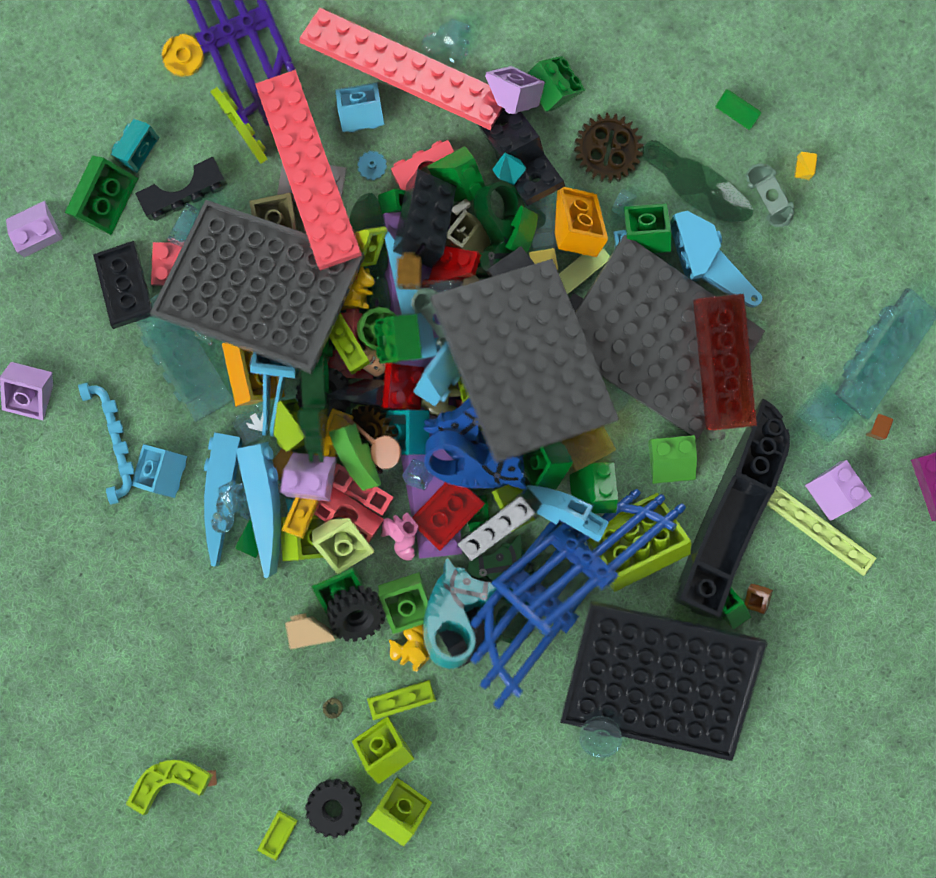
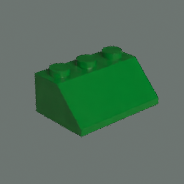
M92 155L65 213L87 225L112 235L138 181V177L103 157Z

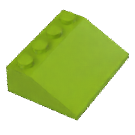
M658 493L633 505L645 507L658 496ZM663 502L661 505H658L654 512L665 516L670 510ZM620 512L608 522L599 541L591 537L586 541L590 550L593 551L635 514ZM645 517L599 558L608 565L657 522ZM676 519L672 521L677 524L673 531L665 527L615 570L618 577L610 584L614 592L691 555V540Z

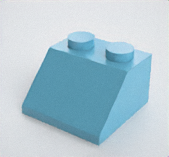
M377 83L336 89L337 108L342 132H356L359 129H374L384 125Z
M447 341L428 366L413 391L433 406H436L439 400L445 401L451 392L448 387L450 384L455 386L461 377Z
M143 444L131 486L175 498L180 487L182 472L186 467L187 456Z

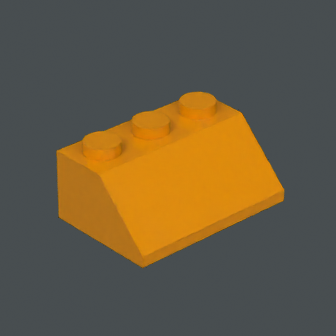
M225 342L222 343L235 406L263 402V374L251 373L250 370L253 352ZM271 375L270 400L276 398L280 376Z

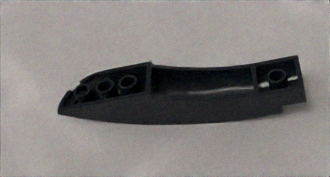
M765 399L760 401L727 465L691 548V555L688 556L679 579L681 584L674 601L690 608L691 612L701 616L720 618L741 559L771 495L774 494L789 452V429L785 427L782 414L773 404Z

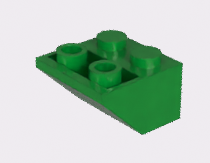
M563 56L539 61L527 73L545 82L540 103L546 112L558 109L585 91L580 78L574 74L569 62Z
M417 314L390 316L375 320L374 334L377 337L378 343L376 354L380 364L422 359Z

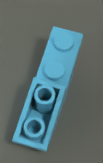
M526 486L542 503L536 512L537 514L555 524L561 520L596 541L601 539L608 521L592 513V505L557 490L540 486Z

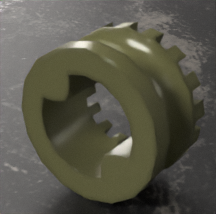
M336 698L328 699L323 705V713L331 719L339 717L343 711L341 701ZM329 703L332 705L337 703L339 707L337 714L335 712L330 714L327 711Z

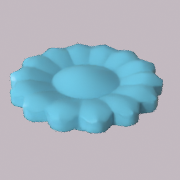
M377 151L364 153L357 163L358 171L367 180L381 178V175L385 174V169L387 168L386 160Z

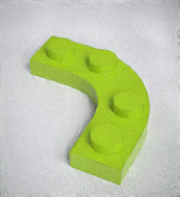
M218 87L211 90V94L240 133L259 163L262 164L268 160L263 153L266 151V148L260 140L255 141L253 137L256 134L249 123H243L236 113L238 107L227 92L224 91L222 93Z
M166 760L148 768L140 776L125 805L142 815H147L158 792L165 785L176 783L201 796L204 794L213 775L185 760Z

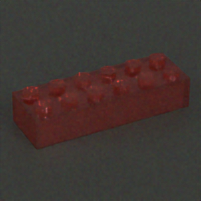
M744 294L694 299L706 430L757 426Z

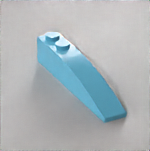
M387 230L385 241L401 314H415L411 302L417 290L398 288L397 257H402V255L393 252L395 240ZM421 312L417 314L422 359L412 360V362L435 357L438 354L437 351L441 349L440 345L436 343L438 338H434V329Z
M214 433V437H211L209 440L208 449L211 450L210 458L206 459L204 471H207L204 494V521L211 566H219L239 464L236 449L241 448L243 438Z
M269 442L238 448L236 452L264 578H268L277 573L281 541V506L277 483L278 472L274 468L272 460L274 456L273 450L269 446Z

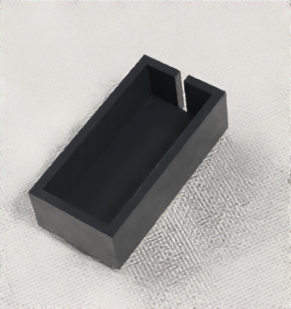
M417 169L406 185L393 252L400 255L405 253L415 254L423 245L424 247L416 255L417 258H420L421 263L432 268L444 254L456 191L455 185Z

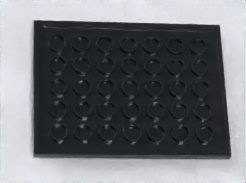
M590 600L560 723L733 761L766 650L767 640Z

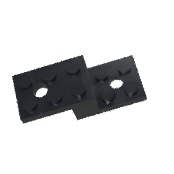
M503 108L491 130L477 124L493 147L498 161L504 153L520 159L526 167L523 174L513 185L526 206L565 187L564 180L545 156L539 135L522 112L511 114ZM536 178H540V180H539L538 182H533V181H532V180H534V179H536Z

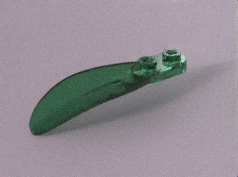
M651 140L643 146L642 157L644 160L662 172L676 193L699 211L727 222H744L752 217L753 208L746 197L711 168L695 160L679 157L656 140ZM650 149L655 151V156L649 154ZM666 162H671L673 167L668 168Z
M373 193L362 195L353 206L349 217L353 233L366 229L385 227L380 203ZM384 239L377 263L375 265L363 266L364 270L368 268L370 274L376 279L375 284L368 287V290L372 291L373 295H366L369 310L378 307L390 309L391 306L388 283L385 277L388 267V250ZM379 299V304L376 306L375 302Z

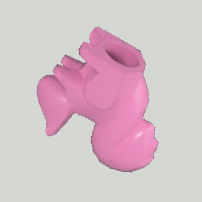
M409 513L403 514V520L397 515L393 516V520L385 518L382 522L381 536L386 537L390 535L396 542L394 544L395 553L401 559L410 561L414 558L415 551L412 546L415 543V534L418 529L416 522Z

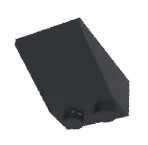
M373 376V379H362L328 394L327 399L385 408L382 407L385 377Z
M475 607L465 612L469 624L477 616L478 612ZM483 621L477 628L471 626L475 636V646L468 660L458 669L471 662L472 656L485 641V624ZM448 629L438 632L451 657H458L466 653V642L460 634Z

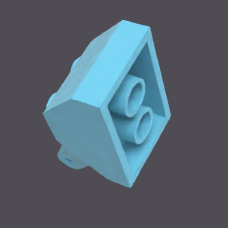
M689 211L674 214L670 221V227L684 275L694 282L702 279L748 307L754 308L758 306L762 301V295L720 250L722 236L719 230L716 231L715 225Z
M253 353L250 363L251 373L263 374L262 435L265 436L268 431L270 415L271 375L280 376L270 425V436L274 437L277 403L282 398L286 377L296 378L300 369Z

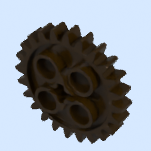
M606 113L605 119H602L600 114H598L596 122L590 118L589 125L583 124L582 128L584 131H578L577 135L580 138H576L574 142L579 145L574 148V152L580 153L576 156L575 160H582L579 168L586 167L585 175L592 172L593 180L600 176L601 183L604 178H607L608 182L611 183L613 177L619 182L621 174L628 178V171L632 173L635 171L634 165L639 166L640 160L637 158H642L643 155L641 151H638L643 149L644 144L638 143L642 139V135H635L638 132V128L631 129L632 121L627 124L624 123L625 116L621 120H617L618 116L616 113L613 119L610 118L608 113ZM613 130L614 135L611 143V151L608 157L607 166H604L603 162L607 150L606 146L609 140L610 131ZM602 132L606 138L598 139L595 133ZM622 136L627 142L620 144L616 138ZM597 152L602 158L595 160L590 154ZM619 157L622 163L614 164L611 158Z
M359 406L358 409H352V414H349L354 417L353 421L374 440L381 436H390L392 438L398 436L397 434H392V430L395 428V425H389L392 419L385 418L386 412H380V408ZM359 432L360 439L367 440V439ZM368 443L369 448H370V451H371L372 443ZM375 464L378 474H382L383 468Z

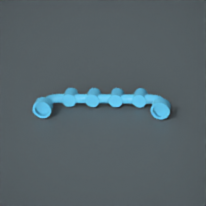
M88 383L79 384L78 388L83 401L92 399V394H97L101 398L102 409L107 420L108 431L112 439L113 450L123 481L122 487L118 490L115 486L106 488L110 505L120 502L119 498L125 496L130 491L132 485L130 475L135 474L132 462L126 461L125 454L129 453L127 442H121L119 434L124 433L120 420H115L114 413L118 412L115 399L110 400L107 391L102 387L89 386Z

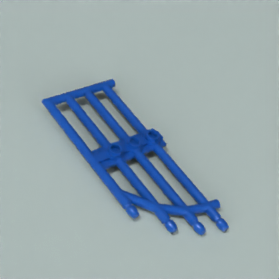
M635 489L618 502L616 513H605L601 518L609 522L620 512L635 515L593 551L584 544L590 538L589 536L581 533L576 537L569 531L571 526L563 522L493 580L491 584L546 637H550L554 632L550 626L596 586L603 590L612 584L618 577L615 570L665 527L673 531L677 524L672 521L684 512L686 506L681 503L667 515L662 516L654 512V510L664 502L665 496L663 494L658 495L645 507L630 505L641 494L638 489ZM645 517L657 522L608 565L599 558ZM552 544L560 551L515 590L511 591L504 584L549 545ZM565 558L575 565L528 606L519 598ZM583 572L591 579L544 620L534 613L579 573Z
M559 520L557 524L550 521L526 553L553 532L560 522L563 523V521ZM573 527L569 529L576 537L582 533ZM556 549L546 563L560 551ZM572 564V565L570 566V568L566 571V573H567L571 568H573L575 565ZM526 565L504 583L508 588L510 587L512 590H515L530 577L523 570ZM547 574L519 597L524 603L527 601L530 604L547 590L540 584ZM567 585L539 607L535 614L540 618L543 616L547 617L563 603L557 597ZM496 589L470 624L473 628H477L482 620L485 619V641L477 649V652L474 653L471 662L477 664L482 659V656L487 651L489 652L493 667L487 673V677H484L481 681L480 686L483 689L488 688L491 681H494L497 675L506 684L500 697L494 702L493 706L496 709H500L512 693L517 698L521 695L523 690L518 685L559 631L562 630L566 634L579 618L575 610L584 598L553 623L554 625L551 627L554 631L550 637L544 636L513 678H511L504 666L531 633L535 625L528 620L501 657H499L495 641L519 610L512 605L494 628V606L503 595Z

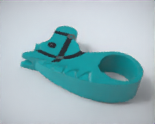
M446 559L443 565V574L437 580L430 595L424 616L423 635L425 646L433 662L440 667L453 669L462 666L468 660L475 646V636L465 612L472 610L474 607L482 608L496 588L491 582L472 578L465 571V568H455L449 559ZM446 629L457 632L466 642V653L458 657L444 655L436 646L435 636L438 632L446 631Z

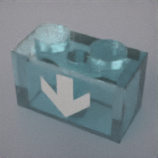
M263 401L254 406L255 410L250 413L245 411L236 416V421L232 423L245 446L252 445L266 437L262 435ZM271 401L267 435L270 434V425L274 405Z

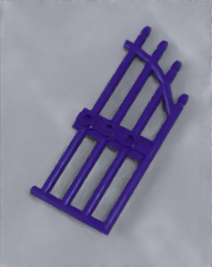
M187 0L201 32L195 34L204 54L211 53L228 95L238 107L236 113L244 124H250L248 116L258 110L263 117L264 124L269 126L255 80L237 41L249 35L268 79L280 75L283 62L286 64L285 67L288 72L295 70V66L291 62L292 59L266 0H257L259 7L247 11L243 0H234L240 15L229 20L220 0H211L220 23L208 28L197 0ZM267 27L278 48L273 69L257 34V31ZM230 44L254 99V102L245 109L218 51L219 47Z

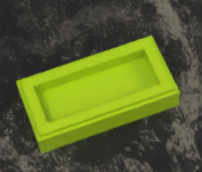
M278 810L257 851L276 861L298 820Z

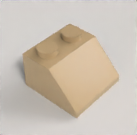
M306 613L294 615L290 621L286 622L290 649L335 641L337 639V635L333 634L332 629L313 616L307 617Z

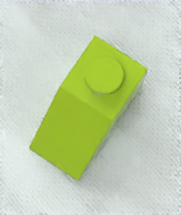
M386 227L366 229L354 233L360 252L365 255L361 267L377 263L388 230Z

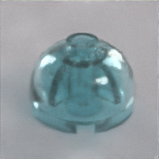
M189 203L185 205V209L170 232L171 235L166 239L180 247H183L200 212Z

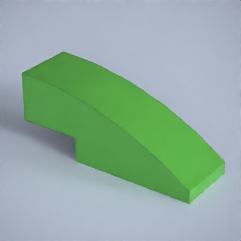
M356 424L330 431L329 435L333 446L355 483L362 490L380 486L381 482L371 457L368 443L362 445Z

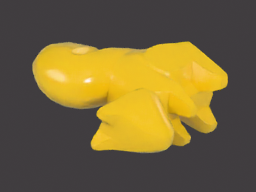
M360 267L357 280H354L344 302L345 307L369 309V305L364 302V296L373 295V292L368 290V287L374 285V278L368 268L364 270V267Z
M423 625L403 631L404 636L408 640L403 646L394 640H389L391 645L390 658L396 661L402 657L401 665H405L410 661L413 664L412 670L416 672L430 659L424 642Z

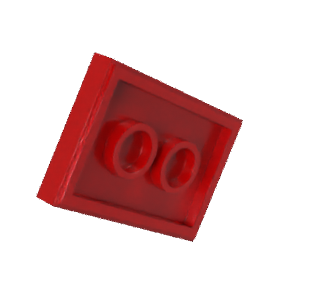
M445 482L412 518L418 525L417 530L441 551L485 503L471 489Z

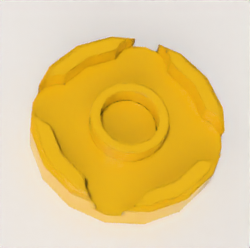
M187 34L171 37L164 44L162 50V59L167 70L181 77L191 76L198 72L205 58L198 40Z

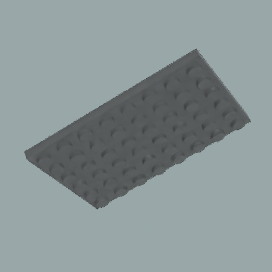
M205 200L150 314L155 318L312 374L365 255L361 252L362 256L319 270L306 233Z
M627 235L621 238L575 311L601 376L688 435H695V439L700 437L765 332L764 329L636 241L627 239Z
M553 259L431 295V303L495 463L619 420Z

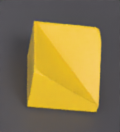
M800 152L797 156L795 178L809 180L815 175L817 154Z

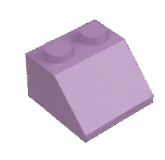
M512 66L486 72L485 77L497 105L505 108L506 112L517 114L518 112L539 106L545 84L544 81Z
M45 201L6 219L8 235L16 252L23 257H27L63 239Z
M10 362L0 376L2 410L43 421L53 388L52 372Z
M292 453L284 469L280 492L287 497L330 501L337 458L324 456V462H320L318 455H314V461L310 463L309 454Z
M847 460L838 462L805 485L829 521L854 509L872 497Z

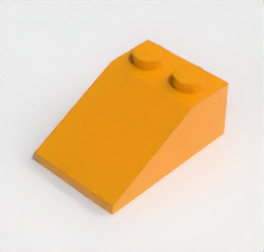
M568 187L557 190L555 237L558 249L593 257L598 256L608 241V236L597 194Z

